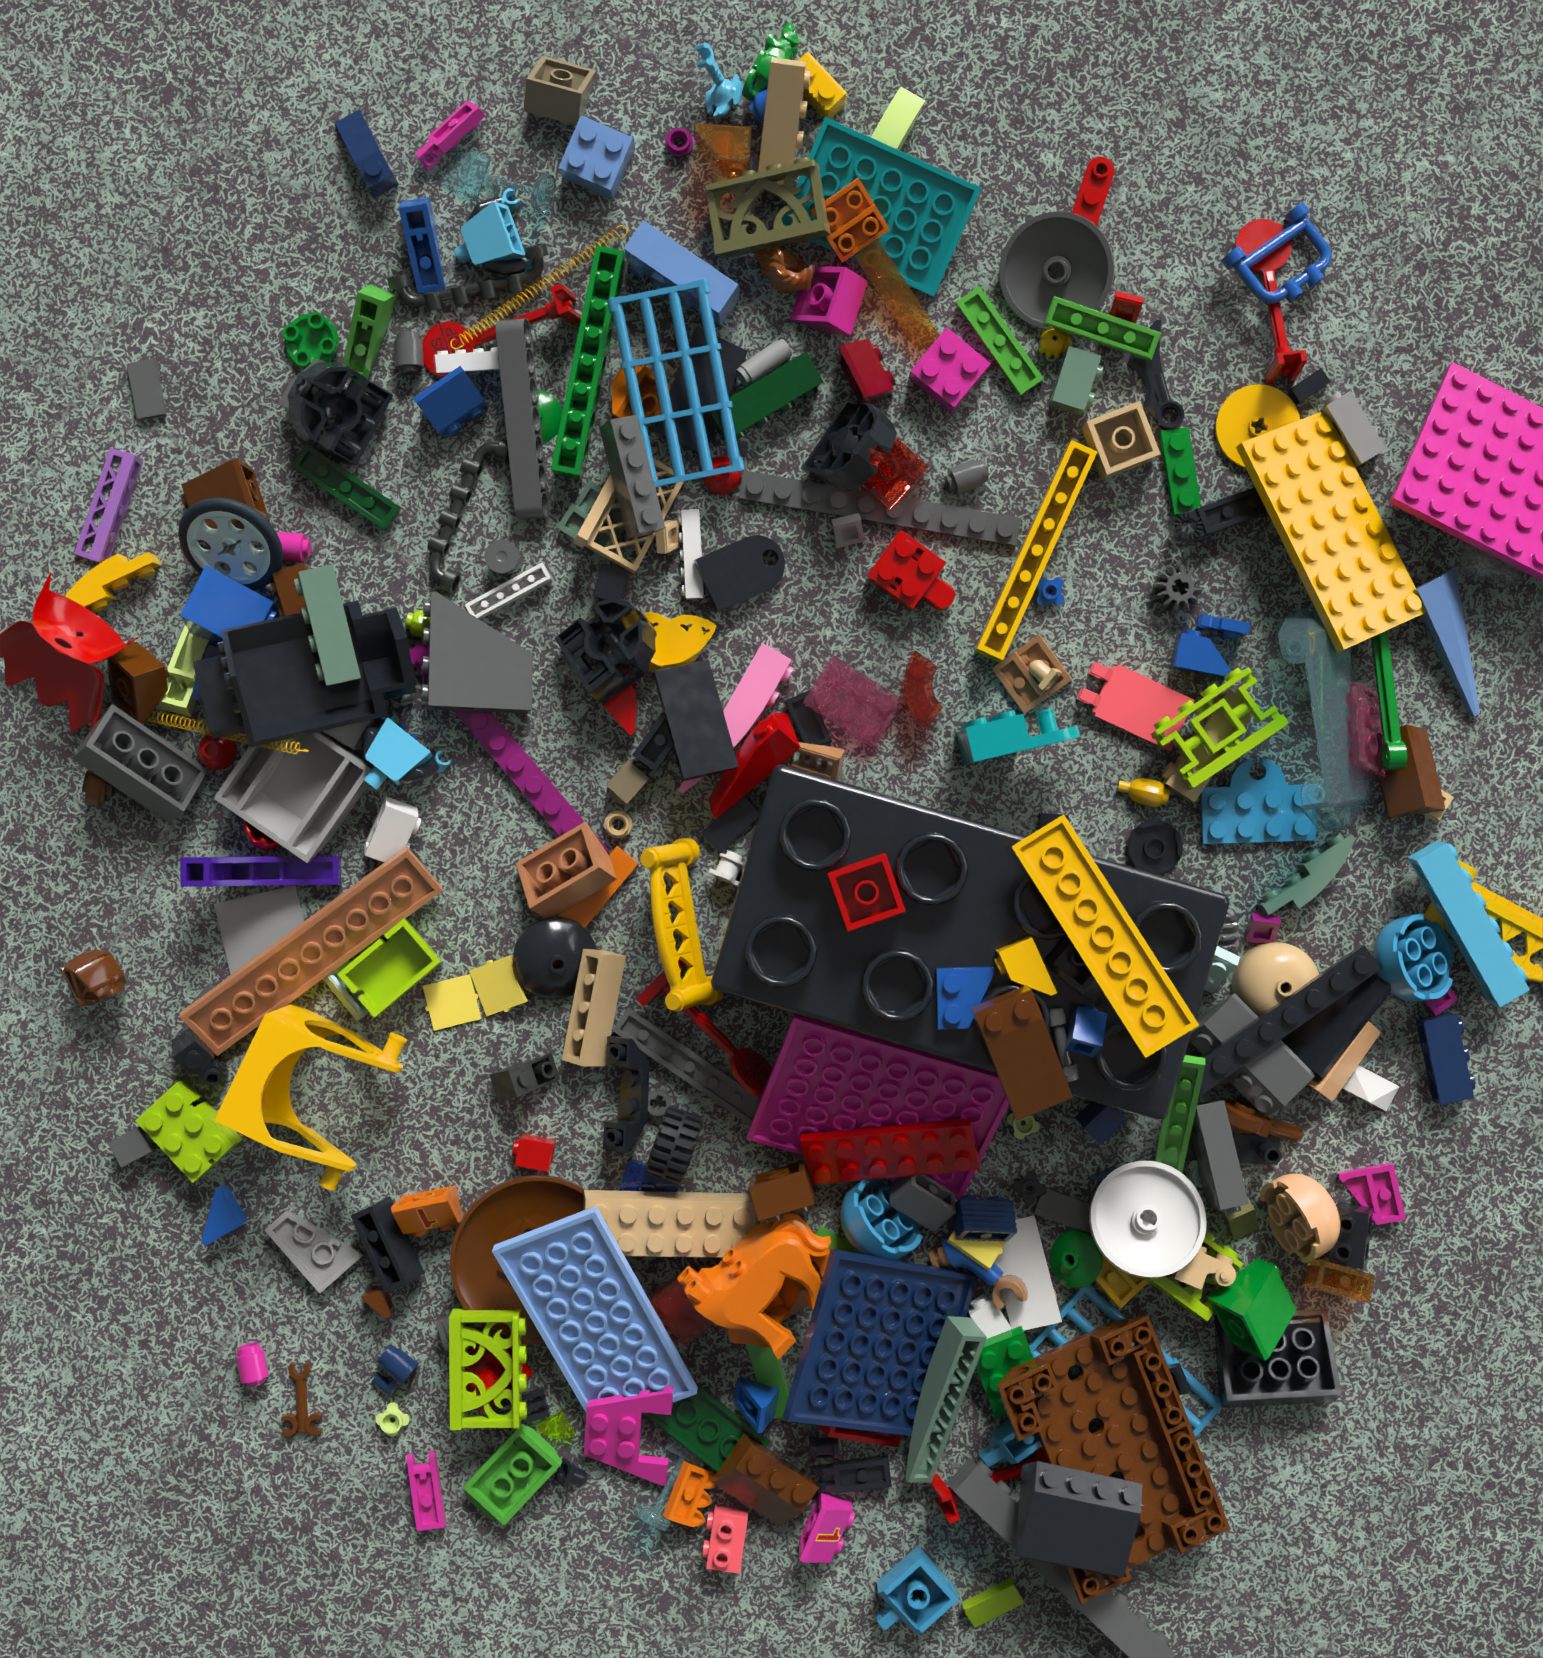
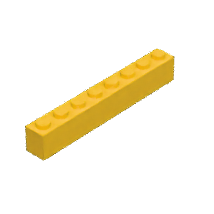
M1073 440L1067 445L974 652L998 663L1003 661L1097 451Z

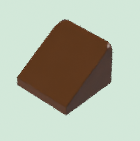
M382 1286L367 1290L361 1296L369 1306L385 1319L389 1318L395 1310L390 1293H385Z

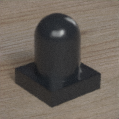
M563 1457L561 1466L557 1469L554 1479L562 1487L568 1488L570 1484L577 1486L585 1484L588 1475L584 1469L575 1466L570 1460Z

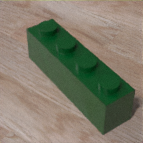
M807 352L798 355L729 397V401H732L733 405L731 413L737 440L747 435L744 429L754 424L758 428L770 421L769 414L779 410L781 414L795 406L792 400L802 395L806 399L819 391L817 385L821 384L823 380ZM720 411L706 412L722 441H725Z

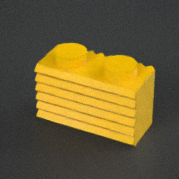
M807 52L798 60L807 62L806 71H811L809 90L804 89L803 97H805V101H809V105H813L812 109H816V113H820V117L831 119L846 105L847 92Z

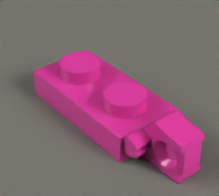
M466 101L427 137L429 141L414 155L427 170H430L440 163V157H443V154L453 150L458 145L459 140L465 134L479 126L480 121L485 117L484 113L472 102Z

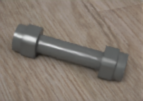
M1063 1008L1049 1009L1050 1027H1052L1067 1082L1079 1079L1077 1064L1072 1062L1070 1051L1065 1050L1067 1037L1063 1024L1067 1022Z

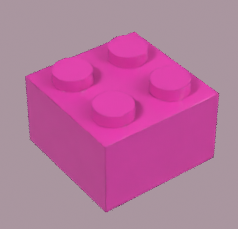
M946 327L912 368L909 379L952 414L987 372L991 363Z

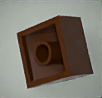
M134 642L107 658L112 700L129 716L144 724L168 691L167 679L169 678V672L163 662L158 661L149 650H146L138 642Z

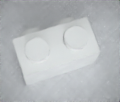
M385 796L364 844L365 856L386 862L406 846L410 848L408 840L411 833L415 835L421 823V819L418 818L417 807Z

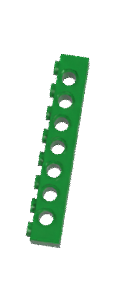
M598 245L595 248L551 466L555 476L583 480L614 327L613 315L609 312L607 299L620 296L627 262L623 250Z

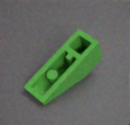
M370 284L357 292L343 364L348 365L352 370L367 378L370 377L391 320L396 296L394 293Z

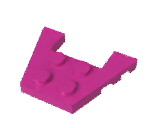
M663 1387V1391L650 1393V1390L640 1391L639 1395L630 1397L617 1395L589 1400L586 1407L584 1455L658 1485L666 1486L669 1458L640 1455L642 1412L671 1415L674 1387Z

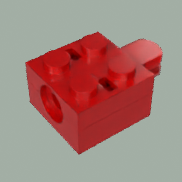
M901 529L866 577V580L910 612H912L920 599L934 609L941 611L947 609L955 599L953 587L938 577V574L947 562Z

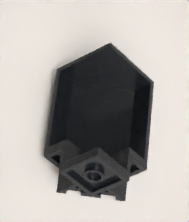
M358 600L343 603L361 678L327 686L325 680L319 681L315 664L321 662L318 652L312 653L308 636L314 634L311 624L305 625L302 612L221 630L223 641L218 642L220 656L193 661L212 739L240 733L242 738H248L251 748L388 716L384 700L417 693L415 687L417 683L409 645L397 607L363 615Z

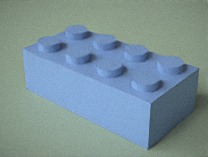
M644 220L624 247L626 261L630 265L629 270L641 279L644 276L654 281L652 285L656 289L708 279L710 287L708 295L713 320L720 327L740 299L739 285ZM696 289L679 292L683 308L690 310L692 307L700 312Z

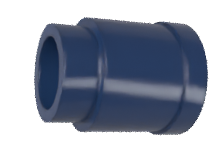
M391 1344L377 1360V1363L383 1367L382 1370L392 1379L388 1381L378 1373L371 1382L385 1394L393 1395L419 1363L402 1349H397Z

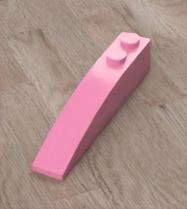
M763 643L723 711L734 749L748 734L766 706L768 705L772 708L780 694L775 691L780 681L787 682L794 669L790 667L792 662L790 658ZM705 777L683 781L678 791L685 794Z

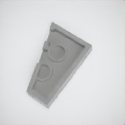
M289 1210L284 1212L264 1230L319 1294L364 1255Z

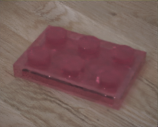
M831 655L802 704L871 748H874L902 704L903 699L836 656Z
M1362 682L1350 683V693L1347 694V704L1351 710V720L1348 722V732L1352 739V748L1349 749L1350 763L1352 767L1374 779L1385 777V769L1381 761L1383 735L1378 693Z

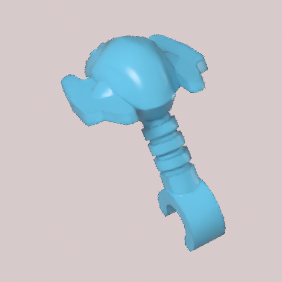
M708 43L696 45L694 50L699 51L702 57V61L697 62V66L699 68L705 67L714 82L711 90L706 92L707 112L711 115L714 108L717 107L713 114L714 118L724 117L734 105L736 107L739 106L744 85L737 74L733 76V82L729 79H724L714 61V53Z

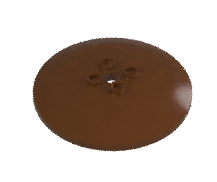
M530 1175L500 1183L479 1197L461 1219L454 1235L450 1254L452 1283L465 1310L521 1309V1318H526V1335H521V1344H545L492 1253V1249L495 1244L583 1211L584 1190L586 1189L559 1177ZM476 1322L483 1329L487 1322ZM502 1322L493 1325L489 1331L495 1335L498 1330L503 1329L500 1333L503 1339H508L511 1336L510 1327Z

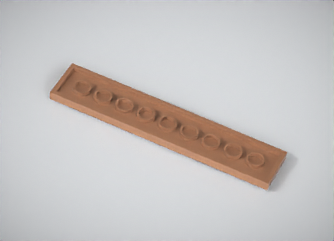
M406 846L181 1011L180 1018L218 1056L258 1027L266 1013L291 1003L388 932L403 918H407L443 891L442 886Z

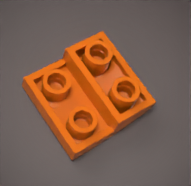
M856 178L825 200L827 219L831 235L826 236L842 263L890 230L859 178ZM813 208L810 211L815 220H817L816 209Z

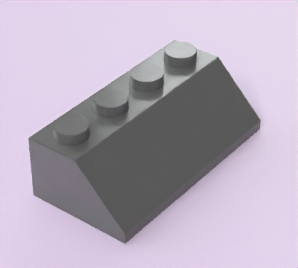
M113 704L85 737L72 757L73 760L168 823H171L185 811L208 772L207 768Z
M1234 993L1196 1019L1199 1026L1192 1030L1189 1041L1205 1055L1254 1021L1258 1016ZM1280 1040L1228 1076L1227 1079L1266 1118L1284 1107L1314 1078L1315 1074Z

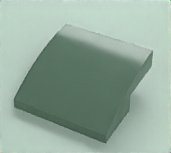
M589 480L576 502L571 504L557 528L575 539L602 488ZM620 508L610 510L609 516L612 525L623 522ZM606 520L601 527L607 526ZM624 527L614 529L617 541L625 531ZM609 531L598 533L594 539L595 543L603 547L613 545ZM593 551L595 554H597V555L600 556L601 558L605 559L604 556H602V555L598 554L597 552Z

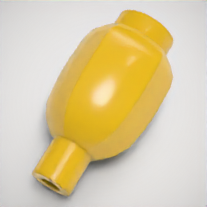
M1139 778L1131 783L1120 780L1117 791L1127 793L1130 799L1138 804L1157 808L1161 804L1167 806L1171 789L1165 788L1162 782Z

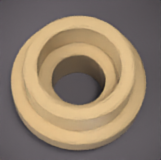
M616 810L607 815L604 821V828L611 837L623 838L632 830V819L626 812ZM616 819H621L624 823L623 828L620 830L615 829L613 826V822Z

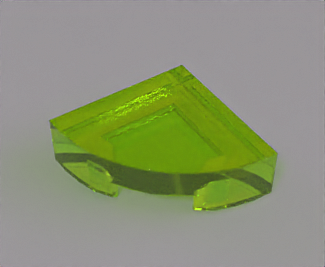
M562 1409L537 1423L538 1429L543 1434L554 1439H567L576 1434Z

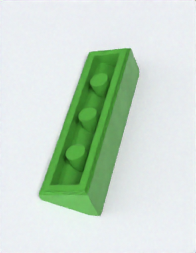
M1053 296L1042 323L1043 326L1146 361L1152 360L1161 332L1056 296Z
M746 1344L757 1382L779 1388L776 1414L772 1419L784 1418L783 1414L790 1391L780 1359L778 1360L769 1346L765 1348Z

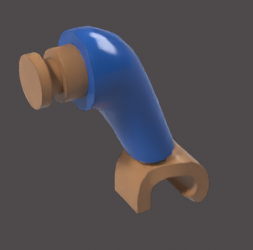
M949 1238L943 1239V1246L937 1249L938 1252L934 1250L929 1252L933 1266L941 1268L942 1265L945 1267L953 1265L954 1268L964 1267L976 1274L988 1286L993 1285L992 1297L998 1310L1006 1304L1001 1290L1004 1288L1012 1289L1016 1293L1017 1300L1027 1301V1287L1021 1278L1016 1275L1003 1276L1004 1272L995 1262L989 1271L949 1244L947 1242Z

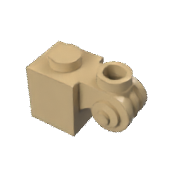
M1201 1246L1196 1256L1186 1266L1169 1276L1201 1290L1207 1274L1211 1273V1279L1216 1284L1230 1286L1235 1281L1236 1273L1232 1267L1233 1259L1217 1253L1216 1258L1205 1254L1207 1248Z

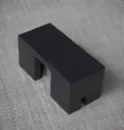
M1320 368L1287 392L1292 396L1295 404L1298 405L1331 381L1323 369Z

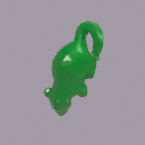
M792 22L787 23L783 27L781 37L778 40L774 39L773 34H769L765 43V49H761L743 86L742 95L747 100H754L756 93L768 88L770 62L773 57L790 60L792 55L798 54L797 46L800 45V41ZM756 80V83H755L754 87L752 88L753 81Z

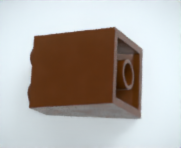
M239 458L230 460L181 484L184 491L181 494V499L186 509L204 499L227 498L250 506L270 521L254 470ZM204 519L208 527L212 529L218 528L213 520ZM231 519L232 524L236 528L245 529L241 521Z

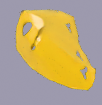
M643 613L652 624L659 623V625L654 627L657 634L655 638L656 652L649 664L648 671L654 672L694 663L712 637L717 626L707 619L693 615H680L668 619L659 613ZM684 624L688 626L689 624H692L688 631H686L680 625ZM702 627H704L705 630L709 629L710 631L705 633L704 635Z

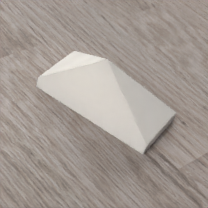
M1358 1065L1343 1086V1089L1387 1111L1399 1086Z

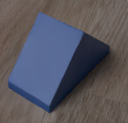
M221 1185L215 1189L201 1242L203 1245L210 1244L248 1221L230 1188L226 1185Z
M743 1377L737 1378L734 1404L757 1433H763L776 1414L779 1388Z

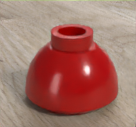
M716 456L711 459L713 469L730 466L728 456ZM729 472L704 477L703 482L712 493L727 495L737 489L741 482L742 474L741 472Z
M209 734L205 735L198 744L197 753L199 760L209 769L224 770L234 763L237 757V745L235 741L228 740L227 738L212 739Z

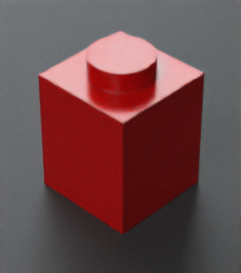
M523 1134L520 1140H515L513 1145L512 1157H516L515 1166L548 1172L552 1165L556 1140Z

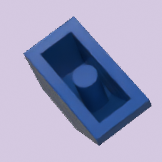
M1185 629L1184 633L1176 635L1170 668L1225 679L1224 677L1232 672L1210 638L1201 637L1202 632Z

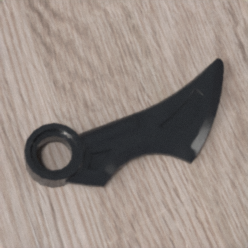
M1160 319L1156 320L1149 328L1161 332L1162 321ZM1159 338L1151 361L1130 356L1127 366L1136 371L1144 382L1146 396L1143 408L1155 419L1159 428L1171 430L1177 429L1181 425L1185 415L1182 405L1170 398L1161 364ZM1163 410H1174L1177 414V420L1173 423H1166L1162 419Z

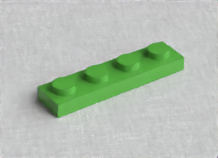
M980 286L956 302L955 306L1019 397L1044 380Z

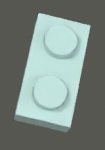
M1217 946L1204 990L1213 993L1238 966L1240 957Z

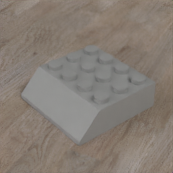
M322 731L286 739V743L288 740L291 743L294 741L296 744L299 742L300 750L307 749L309 752L299 751L297 754L264 748V746L251 748L249 746L214 797L216 801L306 863H309L333 838L369 784L364 781V778L374 768V766ZM285 741L282 743V749L285 746ZM290 742L287 743V750L290 746Z

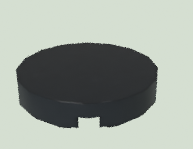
M1148 820L1140 823L1131 831L1127 839L1126 853L1130 863L1135 868L1162 875L1170 872L1180 861L1183 855V842L1179 832L1170 824L1162 820Z

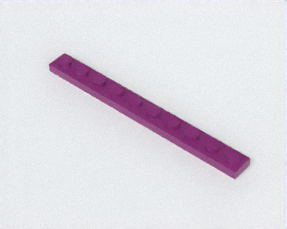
M421 641L410 650L413 665L427 680V673H422V656H427V645H423ZM453 711L559 836L585 822L492 712ZM595 834V836H596L597 839L600 841V843L602 844V846L604 847V849L606 850V852H608L609 849L605 846V844H604V843L599 839V837Z

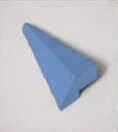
M1455 567L1430 579V581L1413 591L1421 598L1422 607L1426 612L1421 616L1434 639L1431 644L1469 715L1475 717L1480 713L1457 572Z

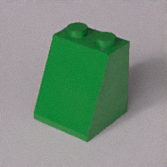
M1256 1258L1236 1274L1235 1281L1230 1286H1221L1208 1297V1300L1229 1342L1266 1361L1295 1314L1296 1308L1291 1300V1292L1283 1284L1279 1268L1272 1262L1268 1263Z

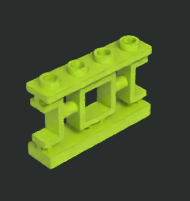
M1239 667L1224 677L1227 681L1220 687H1217L1214 683L1201 692L1203 696L1201 700L1195 704L1192 700H1189L1177 709L1180 713L1171 720L1167 715L1153 725L1156 730L1150 735L1153 739H1156L1159 747L1161 748L1173 740L1189 763L1177 771L1184 779L1183 783L1188 790L1195 788L1289 724L1285 716L1278 713L1275 705L1262 713L1247 689L1258 681L1251 675L1252 671L1249 667L1243 671ZM1241 679L1245 683L1235 690L1243 703L1234 709H1231L1224 698L1216 704L1212 703L1211 700ZM1220 708L1236 732L1214 745L1199 721ZM1195 712L1197 714L1195 718L1188 722L1196 735L1184 742L1177 731H1174L1167 737L1163 733L1191 713ZM1251 712L1258 723L1269 717L1271 722L1243 741H1239L1237 737L1247 731L1239 720L1242 716ZM1203 744L1210 755L1220 749L1223 751L1221 756L1194 774L1191 773L1190 769L1199 764L1191 752L1192 750Z

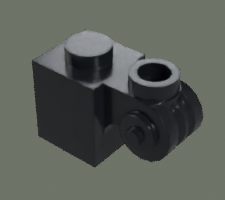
M190 1028L172 1040V1058L189 1074L197 1073L206 1085L216 1086L221 1082L222 1078L229 1075L226 1062L219 1058L214 1059V1052Z

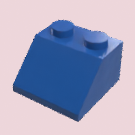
M461 366L413 398L441 437L445 435L451 437L457 434L462 429V423L468 419L474 421L480 418L485 413L484 408L488 406Z

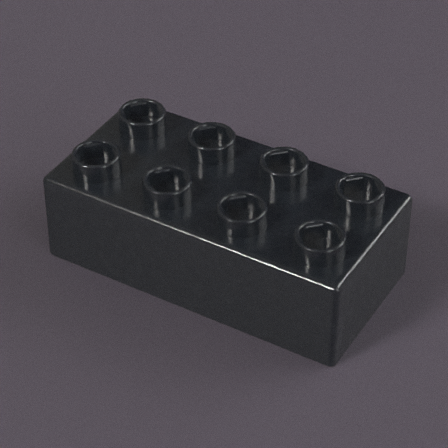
M780 764L774 767L712 975L711 986L718 992L996 1073L974 1018L968 1029L937 1028L936 968L995 967V973L981 1001L983 1003L1024 986L1010 980L1006 974L1000 975L994 959L998 958L995 950L1030 936L1033 938L1044 962L1064 936H1066V933L1011 848L1028 836ZM881 853H886L906 912L847 931L827 872ZM1090 855L1196 1019L1229 908V898L1219 892ZM1046 967L1057 993L1051 996L1033 988L1030 989H1032L1057 1056L1056 1043L1052 1027H1050L1049 1009L1063 1008L1067 1022L1063 1024L1066 1037L1070 1017L1077 1006H1091L1100 1012L1107 1013L1103 1046L1093 1058L1070 1052L1072 1062L1077 1064L1079 1079L1067 1082L1072 1096L1157 1121L1165 1119L1169 1111L1192 1030L1147 1058H1144L1107 998L1097 1008Z

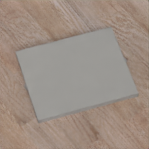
M296 885L262 893L254 892L250 896L214 904L231 975L304 922Z

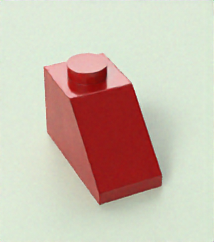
M636 682L604 705L605 709L632 737L637 733L638 692L634 689L638 685Z

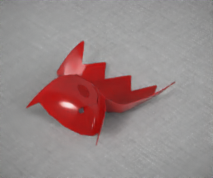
M50 573L35 602L33 622H15L0 634V658L4 657L6 686L9 687L35 677L38 702L46 707H51L68 701L70 731L73 733L92 722V730L99 720L104 686L103 672L96 662L115 655L139 637L124 644L120 635L99 616L79 603L49 590ZM76 632H82L83 637L76 636Z

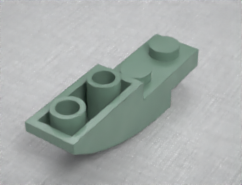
M1339 832L1326 840L1328 845L1321 850L1314 848L1302 856L1304 861L1298 864L1304 873L1303 875L1296 873L1284 881L1286 886L1277 891L1276 888H1273L1261 895L1262 901L1257 906L1262 914L1270 915L1288 902L1292 908L1300 909L1317 896L1343 866L1355 841L1352 834L1342 835Z

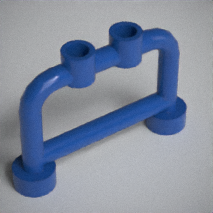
M1304 202L1298 204L1284 217L1291 225L1248 256L1238 246L1221 260L1227 270L1234 268L1254 296L1264 303L1275 304L1285 298L1291 303L1303 293L1301 287L1306 283L1310 288L1318 284L1324 278L1322 272L1330 265L1332 259L1331 249L1307 218L1310 210ZM1303 231L1319 252L1320 260L1310 265L1294 279H1290L1277 291L1269 292L1265 290L1249 268Z

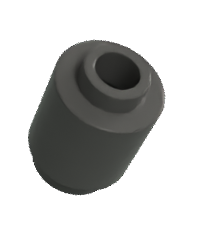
M415 331L398 332L397 339L394 340L395 368L401 370V374L416 375L419 373L418 370L424 368L423 340L420 339V333Z
M974 459L947 469L948 475L944 476L949 492L954 491L956 495L983 486L984 482L989 480L983 461H975Z

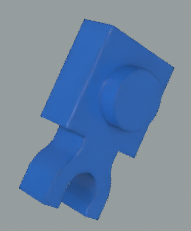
M1201 614V616H1198L1196 627L1222 632V638L1239 640V636L1243 637L1249 634L1251 623Z

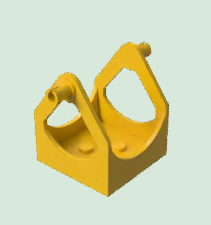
M295 1003L266 1013L214 1121L278 1152L327 1165L318 1184L327 1190L335 1191L343 1172L354 1171L356 1163L313 1129L302 1125L298 1120L290 1100V1080L298 1059L308 1048L321 1047L351 1059L401 1073L403 1065L397 1059L407 1039L398 1034L390 1033L382 1051L361 1035ZM341 1034L365 1052L323 1038ZM265 1123L279 1124L297 1131L322 1152L272 1138Z

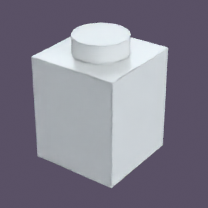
M980 1295L970 1303L971 1307L968 1309V1312L976 1325L986 1335V1339L1012 1329L1001 1309H997L992 1295L987 1297Z

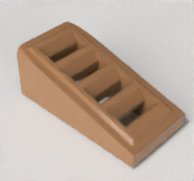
M799 742L801 748L796 751L800 753L799 760L793 761L794 753L783 762V765L837 780L843 767L845 750ZM806 755L811 756L809 763L805 762ZM817 758L822 759L821 765L817 764ZM829 761L833 762V766H828Z

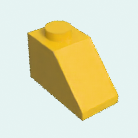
M1026 936L995 950L998 958L994 959V962L1001 976L1006 974L1014 982L1027 985L1051 996L1057 993L1032 937Z

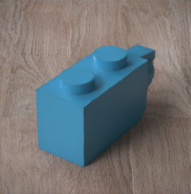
M1010 1420L990 1432L993 1437L988 1440L989 1445L979 1452V1456L987 1467L998 1461H1001V1463L1009 1461L1011 1464H1015L1042 1446L1037 1433L1018 1441Z

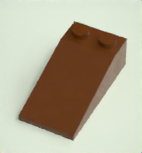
M1024 985L970 1008L1016 1121L1073 1098L1032 989Z

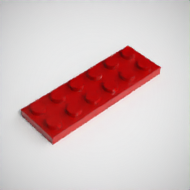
M971 1118L801 1134L800 1138L812 1185L980 1170V1158Z

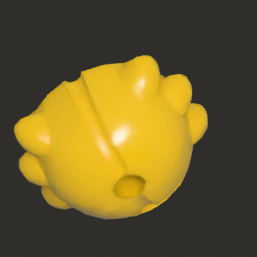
M1042 329L1041 340H1039V352H1045L1048 358L1054 355L1058 359L1062 352L1065 353L1067 348L1071 346L1070 336L1055 329Z

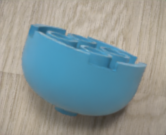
M1415 914L1395 919L1380 931L1375 941L1373 957L1381 967L1376 972L1378 977L1391 985L1392 991L1390 993L1400 999L1413 1002L1437 999L1447 993L1453 982V979L1449 978L1450 963L1455 962L1451 942L1445 930L1437 921L1431 922L1424 917V914Z
M882 1179L861 1180L846 1193L842 1201L840 1221L847 1240L857 1252L864 1255L898 1260L919 1245L922 1235L919 1234L918 1223L904 1213L897 1211L887 1219L885 1213L893 1207L890 1205V1187ZM877 1186H883L878 1191H876L872 1195H868L866 1198L859 1202L861 1195L866 1190Z

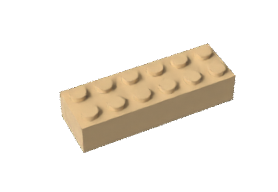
M584 1190L583 1211L597 1206L624 1256L723 1257L728 1249L734 1248L755 1227L756 1211L750 1193Z

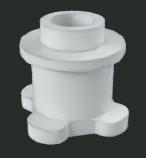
M728 850L726 854L720 853L719 857L721 859L716 870L710 869L708 873L719 880L739 887L740 882L736 878L741 867L744 868L745 866L741 862L743 857Z

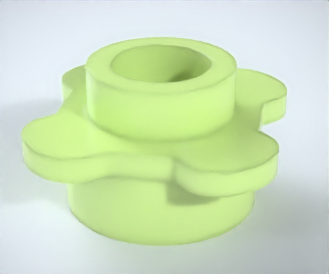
M1010 1113L1007 1117V1122L1012 1125L1014 1136L1017 1139H1023L1032 1132L1036 1133L1040 1128V1124L1035 1121L1033 1115L1016 1121L1013 1113ZM1022 1120L1026 1121L1025 1125H1021Z
M394 1402L389 1403L387 1409L376 1416V1423L390 1437L396 1436L402 1426L408 1425L410 1421L409 1416L403 1414L399 1410L398 1404ZM391 1417L395 1418L394 1422L390 1421Z

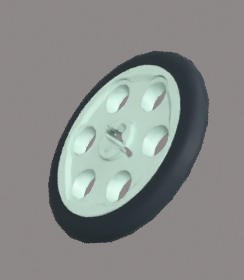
M218 497L199 501L191 505L184 512L178 531L180 547L188 562L199 574L202 573L206 565L251 590H257L269 585L274 580L272 573L282 569L283 550L277 532L265 517L250 506L233 499ZM204 519L213 520L218 528L212 529L208 527ZM231 519L241 521L245 529L236 528L232 524ZM198 540L206 541L211 549L202 548L198 544ZM236 541H238V543L236 544V546H234V545H233V546H228V547H226V549H224V547L226 546V544H228V545H230V544H235ZM251 541L260 542L264 550L255 549ZM223 561L227 563L231 570H223L217 562ZM244 562L253 563L257 571H251L246 568Z

